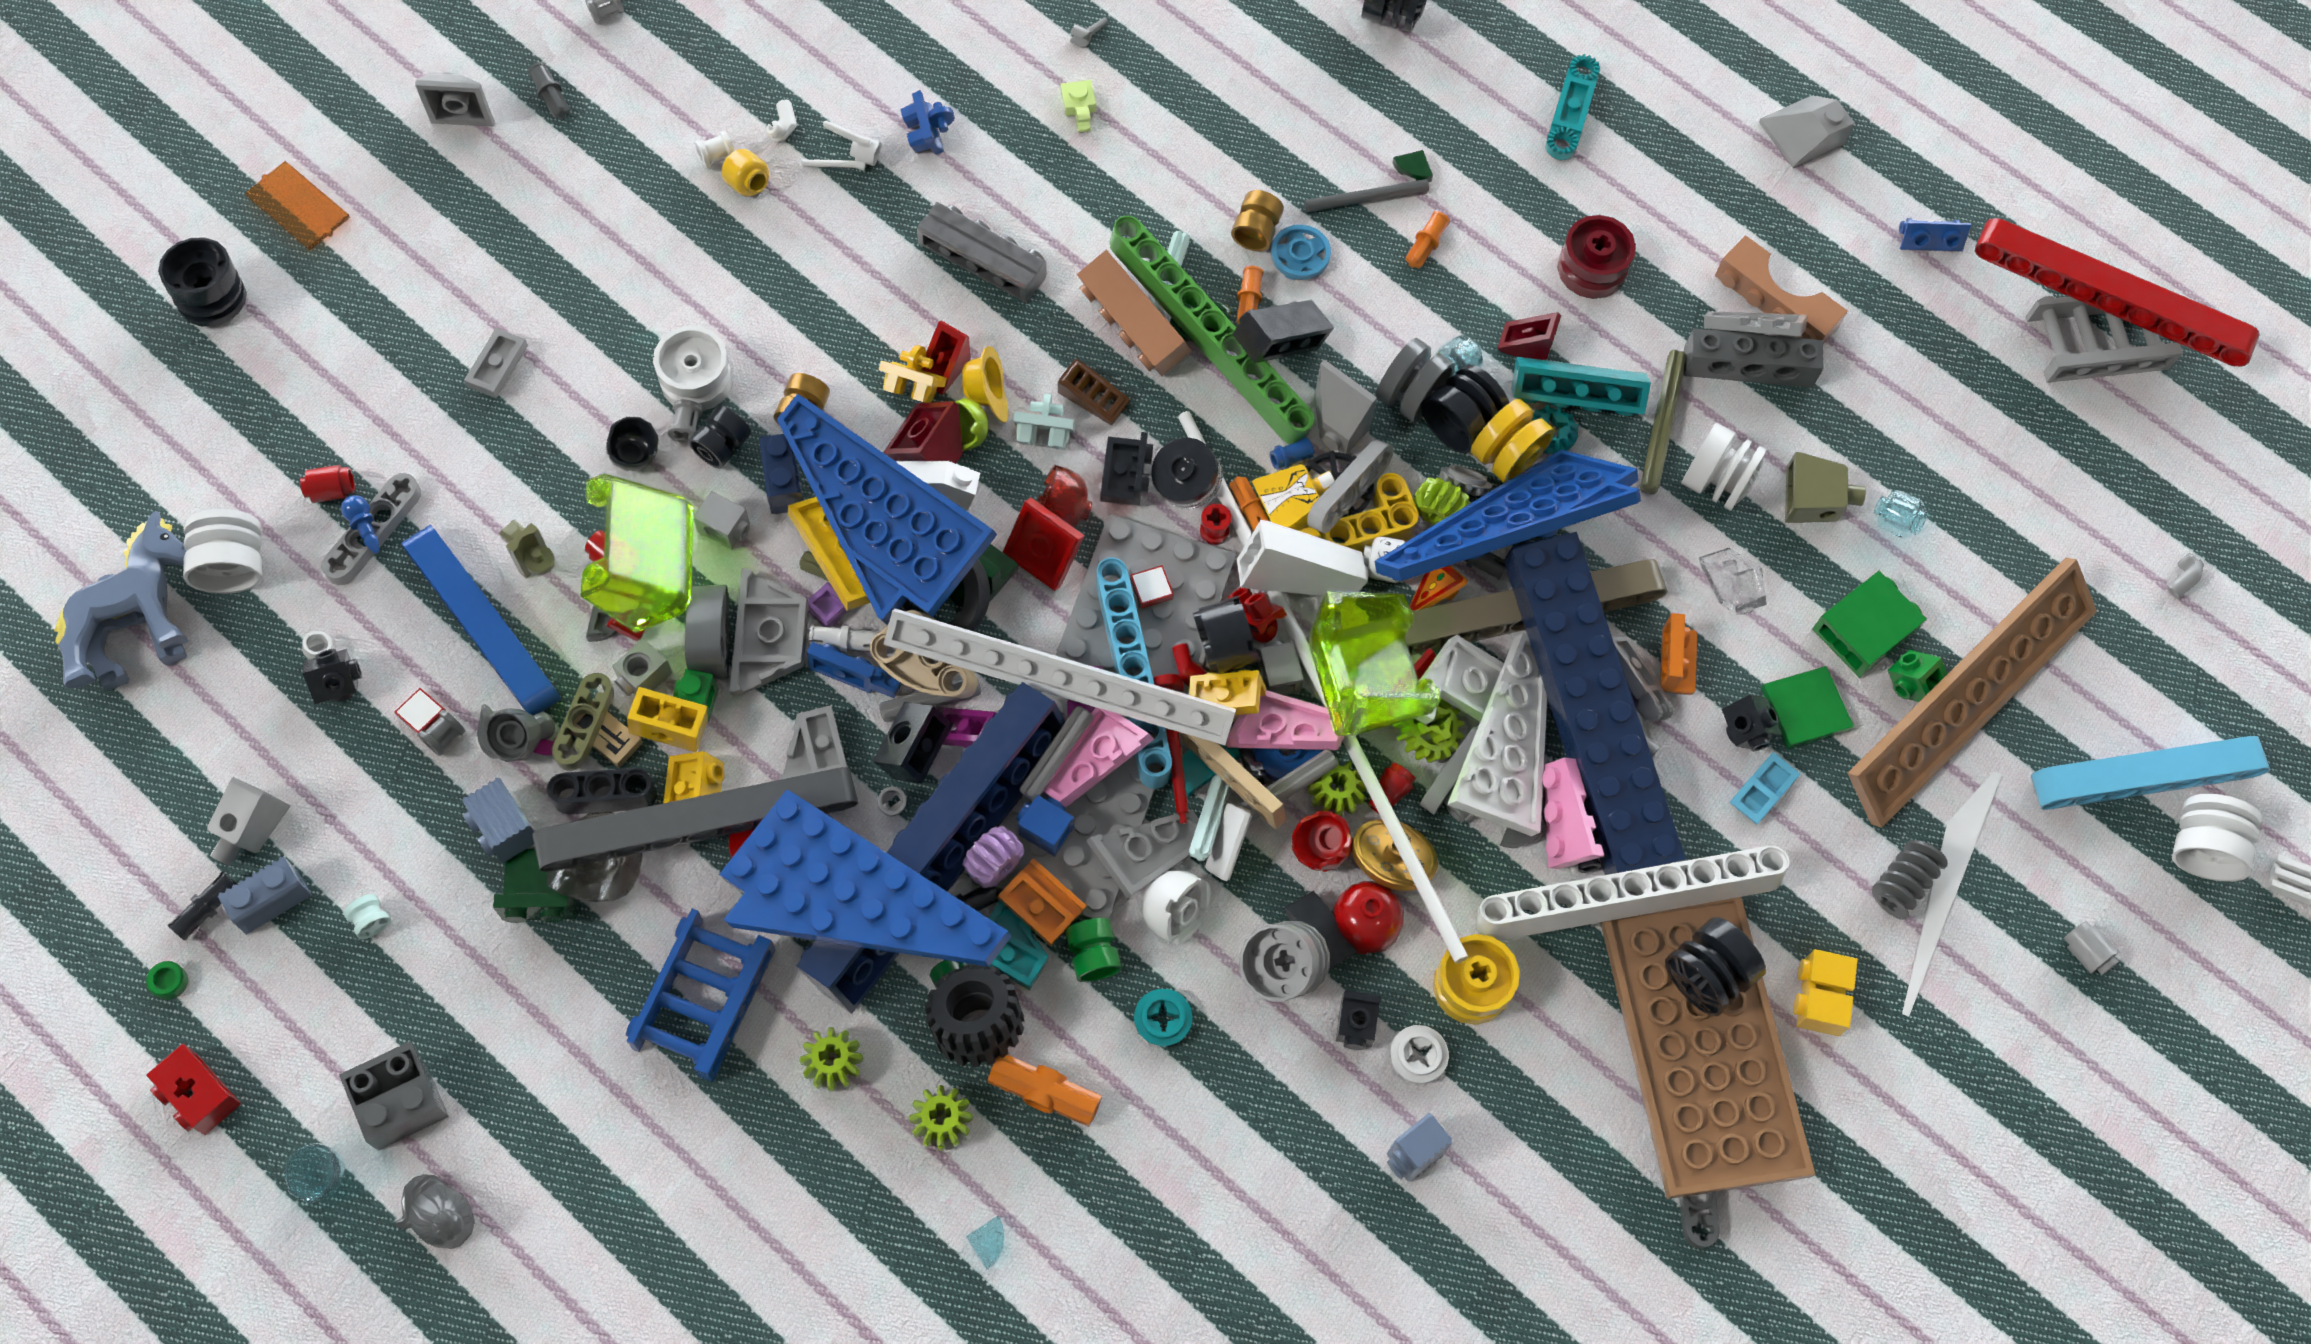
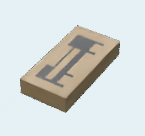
M592 700V702H591L590 705L593 706L595 709H598V708L595 707V705H594V703H593V700ZM607 712L592 747L620 768L641 746L643 741L639 736L629 734L628 728ZM590 714L579 715L574 721V727L577 729L588 728L593 722V716Z

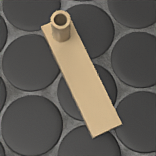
M1234 715L1233 722L1237 720L1239 715ZM1179 732L1182 743L1275 830L1286 821L1283 803L1218 743Z

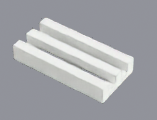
M2280 854L2275 856L2272 861L2266 889L2311 906V893L2278 881L2279 877L2296 884L2298 887L2311 890V866Z

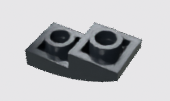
M1314 890L1309 891L1283 908L1289 921H1302L1314 927L1324 937L1330 952L1329 970L1356 953L1354 946L1340 932L1335 916Z

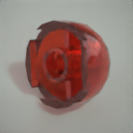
M1053 465L1043 484L1046 485L1044 493L1039 495L1037 502L1075 528L1080 519L1086 521L1091 512L1092 502L1087 500V485L1078 473L1065 467Z

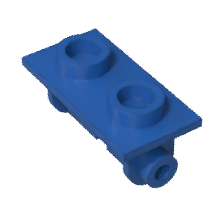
M1907 218L1906 221H1901L1899 224V233L1904 234L1900 250L1963 252L1971 223H1960L1959 220H1953V222H1928Z

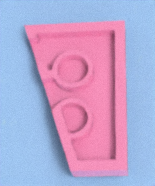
M1266 690V695L1260 696L1259 713L1239 715L1229 732L1226 744L1227 748L1338 750L1352 724L1351 715Z

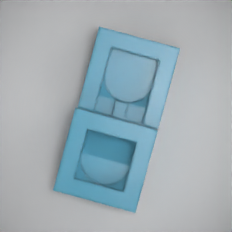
M1772 752L1729 803L1758 825L1800 776V773Z

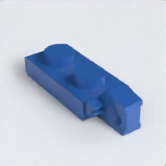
M812 641L807 650L808 667L810 670L871 694L872 690L895 698L902 685L901 682L894 679L884 669L873 666L862 657L853 658L845 655L832 645H820Z

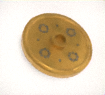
M1376 819L1361 825L1356 831L1352 843V855L1359 868L1369 878L1385 887L1401 891L1417 890L1383 820ZM1400 822L1431 882L1438 868V858L1435 849L1419 831Z

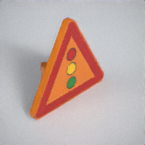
M1451 565L1424 573L1407 612L1429 608L1444 598L1451 601L1457 595L1459 589L1468 583V579Z

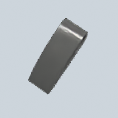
M727 584L692 586L688 597L685 622L686 665L690 670L713 674L715 680L729 678Z

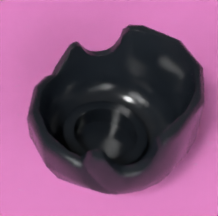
M626 416L614 422L610 427L606 442V454L609 455V460L614 466L625 471H640L650 465L657 454L658 434L650 422L641 417Z

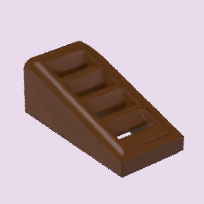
M1074 359L1058 380V393L1111 426L1130 403V398L1078 359ZM1077 379H1080L1076 385H1073ZM1087 385L1092 386L1087 394L1083 392ZM1099 392L1103 393V396L1096 403L1094 398ZM1110 399L1115 400L1108 411L1104 409Z

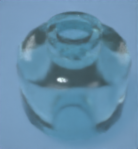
M1467 336L1453 337L1440 346L1435 353V356L1442 354L1455 363L1453 375L1462 366L1467 364L1482 367L1483 356L1481 349L1474 340Z
M1895 490L1888 497H1880L1875 506L1874 514L1878 516L1877 524L1881 530L1906 539L1912 534L1918 535L1926 522L1928 511L1924 510L1923 500L1900 490Z

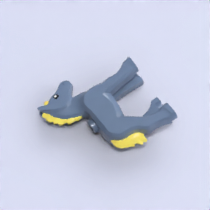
M158 511L153 512L146 523L139 525L137 532H132L131 538L127 539L128 549L124 551L127 569L118 574L104 575L96 583L74 592L61 610L54 631L58 632L55 642L58 644V649L63 656V683L67 689L81 688L95 682L94 674L87 669L86 661L92 665L97 678L105 690H112L128 684L130 679L125 669L121 665L111 662L105 654V642L109 631L146 622L158 658L164 665L170 666L187 657L182 644L189 642V640L175 625L170 623L167 617V579L163 565L171 564L184 566V555L187 550L184 547V543L179 541L171 532L172 525L165 524V519L161 518Z

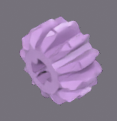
M1004 826L994 827L988 833L982 834L981 838L974 842L973 847L967 851L963 866L970 874L969 877L977 884L979 883L983 888L993 887L1001 880H1005L1006 876L1013 872L1015 866L1020 863L1025 850L1023 844L1012 831H1008Z

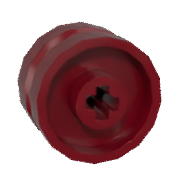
M1592 215L1576 221L1567 233L1559 256L1557 268L1561 281L1575 294L1591 299L1605 298L1617 292L1625 282L1628 270L1635 256L1636 244L1633 234L1625 224L1609 216Z

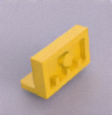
M1241 670L1222 674L1207 673L1191 676L1189 695L1236 709L1235 715L1259 713L1260 696L1266 695V686L1258 670Z
M705 751L669 756L663 803L721 792L722 781L725 775L724 763Z

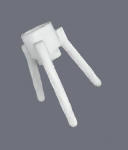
M824 121L823 126L826 129L853 141L850 156L855 157V161H801L803 166L856 168L865 171L866 165L875 166L880 154L881 142L859 136L838 125Z

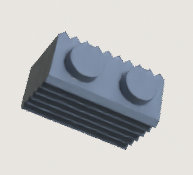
M495 778L494 782L483 785L481 789H476L475 793H470L468 797L463 798L462 802L468 812L463 814V817L473 833L478 830L482 832L483 836L477 840L488 857L496 854L503 864L534 844L532 837L534 830L500 778Z
M279 857L278 861H273L272 865H266L265 869H259V872L253 873L252 877L246 876L245 881L240 880L238 885L233 884L232 889L226 888L225 893L220 892L218 898L233 924L247 935L309 898L312 894L299 872L286 858Z
M1428 1113L1395 1139L1386 1153L1389 1157L1387 1161L1388 1166L1399 1179L1405 1177L1407 1181L1413 1182L1415 1177H1419L1421 1172L1424 1173L1427 1168H1430L1433 1163H1436L1438 1159L1443 1157L1452 1144V1138L1435 1117Z

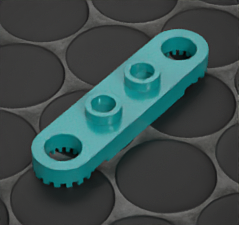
M1577 55V57L1571 60L1545 144L1547 153L1557 160L1571 158L1575 154L1600 72L1599 62H1596L1595 57L1591 58V55ZM1586 67L1591 71V74L1582 76V73L1579 74L1580 72H1577V68ZM1562 139L1567 141L1570 146L1569 148L1566 147V149L1564 147L1560 149L1561 147L1557 148L1554 141Z

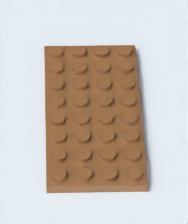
M1741 897L1600 922L1667 1199L1811 1178L1815 1175L1763 977L1747 992H1739V998L1732 1005H1729L1721 1015L1710 1016L1700 1011L1686 999L1675 986L1666 969L1665 959L1674 950H1678L1684 941H1692L1693 934L1712 917H1720L1731 922L1753 942Z

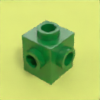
M1910 649L1887 670L1895 693L1903 699L1920 702L1947 675L1940 657Z

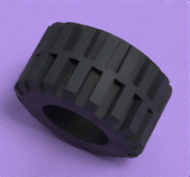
M970 965L962 966V971L955 972V970L948 972V978L945 980L940 978L935 983L937 989L930 990L928 994L929 1002L925 1003V1012L927 1014L925 1017L939 1051L943 1052L945 1058L949 1061L955 1059L957 1065L965 1066L967 1062H970L972 1067H980L981 1062L987 1061L988 1065L994 1063V1058L999 1055L1004 1058L1009 1054V1047H1016L1019 1042L1017 1036L1022 1035L1024 1030L1022 1024L1024 1022V1014L1009 977L1006 974L1001 975L999 969L992 967L987 970L986 966L977 965L974 969H971ZM989 1010L979 1019L961 1021L973 1011Z

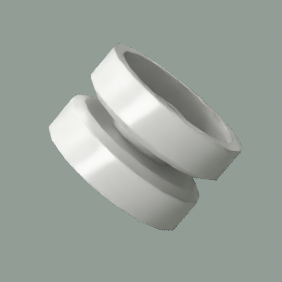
M684 326L669 332L661 338L656 346L653 364L664 397L672 405L680 399L691 400L700 404L702 410L705 411L714 408L725 400L732 387L733 375L723 341L713 331L701 326Z

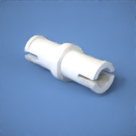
M811 625L809 647L813 641L820 645H832L840 649L841 653H847V650L870 652L871 641L880 631L849 629L847 625H842L841 628Z

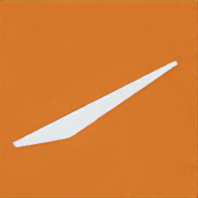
M1994 771L1947 822L1941 852L1945 855L1948 866L1945 869H1940V877L1933 881L1904 1003L1903 1015L1909 1016L2000 782L2001 773Z

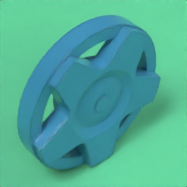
M1308 225L1286 227L1275 236L1272 242V262L1286 278L1291 280H1305L1319 276L1324 272L1330 261L1331 247L1328 239L1318 229ZM1303 233L1309 234L1315 238L1306 239ZM1288 236V243L1279 244L1284 237ZM1325 250V258L1322 261L1318 255Z

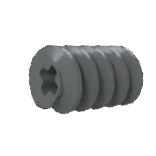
M1918 840L1908 841L1903 851L1896 856V860L1888 866V871H1885L1880 876V881H1877L1872 886V895L1878 905L1888 914L1900 920L1906 919L1909 916L1907 909L1913 910L1917 906L1915 899L1921 900L1925 896L1923 889H1930L1933 886L1931 879L1940 877V869H1945L1948 866V861L1945 855L1934 846Z

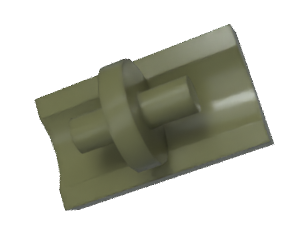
M514 519L500 531L499 534L508 543L506 548L521 575L527 578L531 573L543 575L552 570L555 564V556L551 549L546 546L539 529L535 525L530 523L524 528Z

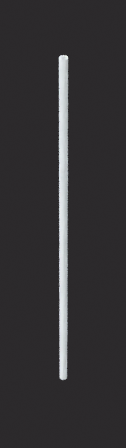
M1189 411L1181 413L1178 419L1188 438L1198 439L1205 443ZM1218 468V475L1213 488L1222 505L1230 510L1231 523L1243 547H1245L1252 533ZM1266 590L1271 602L1284 608L1287 616L1281 619L1291 641L1294 642L1295 649L1325 708L1343 713L1283 593ZM1350 726L1343 739V743L1456 964L1461 963L1468 958V955Z

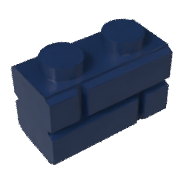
M784 434L764 436L759 438L771 514L788 513V505L804 501L798 460Z

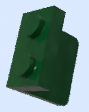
M525 849L505 862L503 894H494L493 909L503 921L510 923H523L526 920L560 922L563 919H576L579 866L542 872L539 869L535 849Z

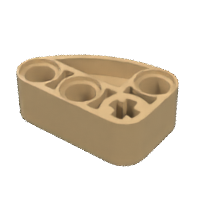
M915 610L906 611L912 614H916L919 616L935 620L933 617L926 613H922ZM888 626L872 639L870 652L876 662L894 679L910 688L936 696L959 699L972 696L977 689V677L971 670L941 661L935 664L931 658L897 648L895 653L888 657L886 654L887 645H884ZM960 673L963 678V684L959 690L955 691L952 687V680L956 674Z

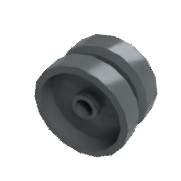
M1414 338L1404 346L1388 367L1377 388L1376 397L1390 408L1400 404V414L1412 423H1418L1423 418L1421 408L1423 400L1436 388L1446 384L1447 379L1453 375L1456 365L1442 354L1431 358V347L1420 339Z

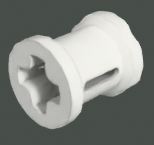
M725 130L720 131L719 136L704 142L700 140L694 142L697 154L705 168L710 167L712 162L725 158L734 152L733 145Z

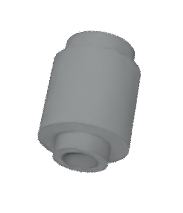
M2087 921L2078 925L2063 938L2069 944L2068 950L2090 974L2098 970L2103 975L2119 962L2115 956L2120 951L2096 925L2092 927Z

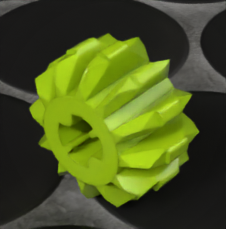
M1438 477L1436 479L1427 478L1417 489L1413 499L1418 515L1423 517V521L1431 523L1432 526L1471 503L1469 496L1462 492L1460 487L1454 486L1451 481L1446 482Z
M1337 759L1338 766L1308 785L1307 793L1314 796L1311 802L1313 807L1324 805L1322 811L1335 810V814L1342 817L1344 810L1352 815L1356 812V804L1361 805L1364 803L1365 796L1362 792L1366 791V787L1363 781L1360 780L1361 777L1357 769L1354 771L1350 770L1352 766L1351 760L1346 761L1344 766H1340ZM1336 784V788L1340 785L1343 787V791L1339 792V788L1334 791L1331 789V785Z
M828 1027L827 1037L822 1038L819 1031H815L813 1036L816 1044L804 1042L803 1048L809 1054L799 1057L800 1064L808 1066L803 1071L805 1079L815 1077L813 1085L817 1089L822 1087L825 1081H827L830 1092L835 1091L836 1081L839 1080L845 1088L848 1087L850 1083L846 1075L858 1077L860 1070L854 1064L863 1062V1055L856 1052L860 1047L858 1040L848 1041L850 1034L847 1030L840 1032L836 1038L834 1027ZM829 1053H836L837 1058L834 1059L833 1065L827 1066L825 1060L829 1059Z
M938 1085V1096L934 1097L928 1089H925L923 1095L926 1103L914 1100L912 1105L918 1113L909 1115L910 1123L919 1124L912 1130L914 1137L917 1138L925 1135L923 1145L926 1148L931 1146L936 1139L939 1151L945 1149V1140L950 1139L954 1147L958 1146L959 1140L956 1133L968 1136L970 1130L963 1123L973 1121V1114L964 1111L970 1105L968 1099L964 1098L957 1101L959 1091L956 1088H953L948 1096H945L944 1086ZM938 1111H945L947 1118L944 1119L943 1125H937L935 1118L938 1117Z

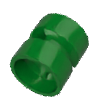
M1108 918L1084 920L1065 930L1069 951L1076 954L1072 963L1077 981L1094 982L1118 974L1123 967L1118 949L1110 945L1115 937Z

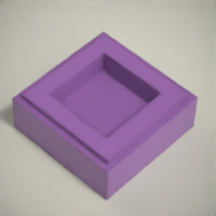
M829 582L808 599L809 614L823 627L831 628L850 611L846 610Z

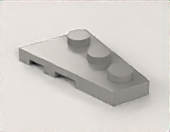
M1708 311L1704 315V328L1717 331H1741L1749 334H1776L1782 337H1801L1807 326V315Z
M1190 810L1186 814L1187 824H1180V816L1174 814L1155 819L1150 823L1121 828L1118 831L1104 835H1094L1089 837L1086 842L1128 899L1190 856L1189 849L1199 818L1193 810Z

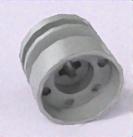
M1284 921L1256 929L1244 941L1239 953V970L1245 985L1254 995L1267 1001L1283 1002L1315 991L1324 982L1330 968V952L1324 937L1314 927L1302 921ZM1285 956H1294L1295 963H1286Z

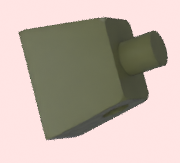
M1795 452L1786 467L1785 523L1836 522L1847 509V505L1863 506L1866 488L1865 486L1848 484V467L1846 465L1805 453Z

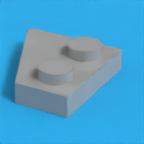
M832 706L798 713L793 727V738L789 743L786 754L787 761L784 773L781 775L780 780L847 767Z

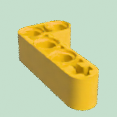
M1386 473L1379 478L1373 498L1375 509L1343 517L1327 533H1322L1311 527L1304 528L1300 532L1333 543L1336 542L1332 538H1342L1345 540V543L1336 544L1360 551L1363 555L1365 545L1372 546L1373 540L1380 536L1399 539L1405 542L1409 541L1413 537L1419 515L1404 478L1399 474ZM1384 491H1391L1397 496H1387L1384 494ZM1395 520H1404L1408 525H1399ZM1370 528L1377 533L1367 534L1363 529Z

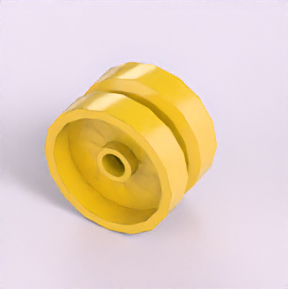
M1516 399L1501 409L1479 433L1470 450L1471 454L1483 465L1494 462L1492 472L1503 483L1529 469L1549 446L1555 434V430L1542 418L1532 421L1534 412L1521 399Z
M1473 934L1461 937L1459 939L1468 958L1456 964L1447 948L1434 973L1433 991L1437 1003L1448 1016L1460 1023L1478 1025L1490 1022L1505 1010L1519 986L1520 970L1515 955L1504 943L1492 936Z

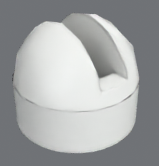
M312 631L303 638L302 651L308 660L315 658L318 653L332 648V640L324 632Z

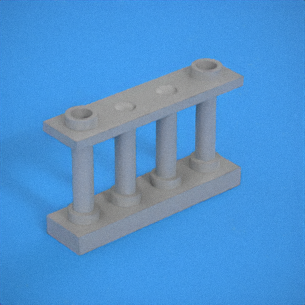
M2043 297L2035 302L2026 315L2027 322L2044 320L2055 356L2043 371L2046 383L2169 370L2183 354L2179 343L2165 344V342H2161L2158 334L2142 328L2147 346L2134 347L2130 345L2122 319L2071 297ZM2089 315H2106L2117 349L2103 350L2099 348ZM2075 317L2086 352L2073 354L2068 351L2058 319Z

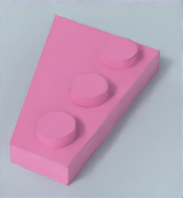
M1096 707L1091 713L1093 716L1092 721L1047 784L1043 793L1057 800L1066 808L1152 742L1154 738L1120 714Z
M1564 757L1545 764L1542 782L1544 785V817L1546 820L1548 868L1562 869L1603 857L1602 846L1595 844L1592 831L1596 828L1593 816L1586 814L1583 804L1587 795L1576 759Z

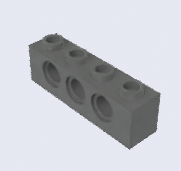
M1693 328L1684 347V352L1687 356L1684 376L1813 388L1824 369L1823 340Z

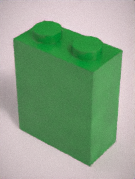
M1878 570L1825 612L1812 630L1858 678H1861L1913 636L1927 618L1922 614L1917 604L1909 601L1898 590L1896 583L1892 579L1885 577Z

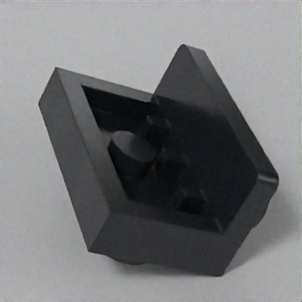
M1141 432L1140 440L1108 436L1100 492L1101 502L1140 506L1141 493L1148 494L1150 474H1144L1145 464L1152 463L1153 444H1147L1148 432Z

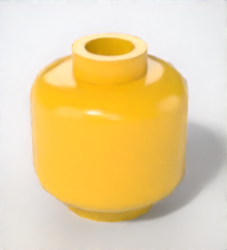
M738 149L725 159L721 171L722 179L738 194L745 197L754 196L766 188L769 168L764 160L747 149Z

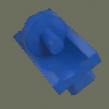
M921 90L912 93L914 103L900 109L904 123L908 128L920 124L919 129L907 133L909 145L915 153L930 148L935 155L944 152L939 131L945 133L949 130L948 126L955 119L954 112L950 107L942 106L941 102H935L932 107L931 103L924 101Z

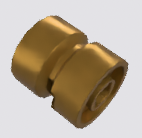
M1262 190L1249 191L1244 197L1240 214L1236 217L1231 230L1233 240L1241 247L1251 251L1260 252L1267 250L1275 234V226L1279 223L1283 214L1284 206L1282 202L1269 192Z
M805 373L792 374L783 392L784 397L779 401L774 413V420L779 425L777 418L797 393L823 410L830 395V388L823 381Z

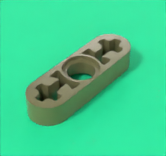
M591 673L583 678L553 744V757L558 766L564 770H577L585 764L614 698V688L611 681L602 673ZM601 684L604 693L598 692L593 703L598 709H595L590 705L593 699L590 688L596 689ZM581 714L593 716L592 724L586 729L574 727L575 719ZM569 734H572L577 738L574 744V748L578 754L570 755L568 759H566L562 752L563 750L569 751L571 749L574 740L572 736Z

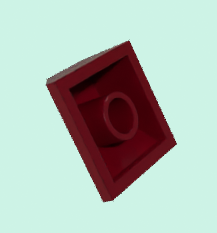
M955 401L916 403L883 453L894 461H949L956 464L963 454L959 405Z

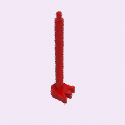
M1162 674L1153 678L1154 685L1173 691H1184L1183 680L1180 679L1178 674ZM1166 728L1167 741L1172 758L1171 773L1176 814L1180 816V824H1187L1186 814L1189 813L1179 732Z

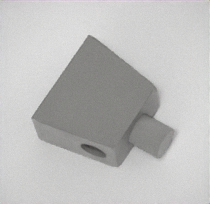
M232 777L207 826L208 831L221 837L210 856L230 866L241 848L257 853L291 805L255 786Z

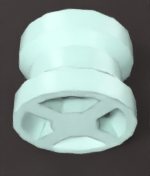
M375 894L364 895L354 900L343 912L346 920L353 922L355 925L354 933L359 939L371 938L382 932L391 923L388 913L381 911L379 908L380 901Z

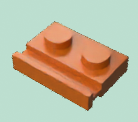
M1034 858L1003 889L997 898L1049 946H1052L1087 907Z

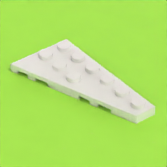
M1525 633L1514 637L1447 805L1533 836L1541 831L1547 694L1528 635Z

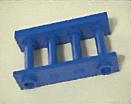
M692 908L688 917H683L678 923L675 931L677 939L639 1016L635 1015L631 1019L626 1030V1036L628 1037L627 1043L634 1051L640 1052L645 1040L693 1059V1064H696L694 1069L698 1076L713 1082L776 949L772 940L760 935L757 936L754 944L749 943L746 946L701 928L704 921L699 911ZM697 941L741 959V963L744 965L739 976H733L731 979L686 961L685 958L693 942ZM678 973L726 992L725 996L728 999L723 1009H718L714 1012L670 994L669 991ZM661 1007L709 1025V1030L712 1032L707 1043L697 1045L653 1027Z

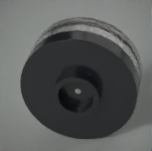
M1186 437L1175 439L1160 449L1152 464L1151 477L1156 490L1171 505L1181 509H1195L1208 503L1217 494L1222 483L1223 471L1219 459L1205 443L1198 439Z

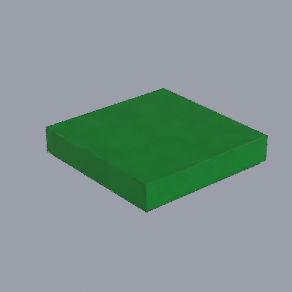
M1827 666L1765 683L1761 687L1764 697H1767L1769 705L1774 708L1779 717V724L1777 725L1787 749L1849 732L1854 727Z

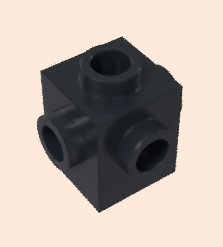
M328 649L318 653L315 658L304 662L302 674L314 704L329 700L341 702L353 696V693L357 692L358 679H362V672L357 659H350L347 649L341 651Z
M1750 694L1721 709L1728 725L1726 727L1727 735L1736 747L1751 749L1753 752L1763 750L1771 745L1770 740L1781 735L1777 725L1779 724V717L1774 708L1769 705L1767 697Z

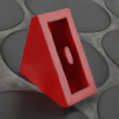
M942 320L938 322L926 351V357L933 359V366L931 369L922 368L923 371L947 378L945 387H937L936 391L938 393L945 394L962 372L963 365L971 360L969 336Z

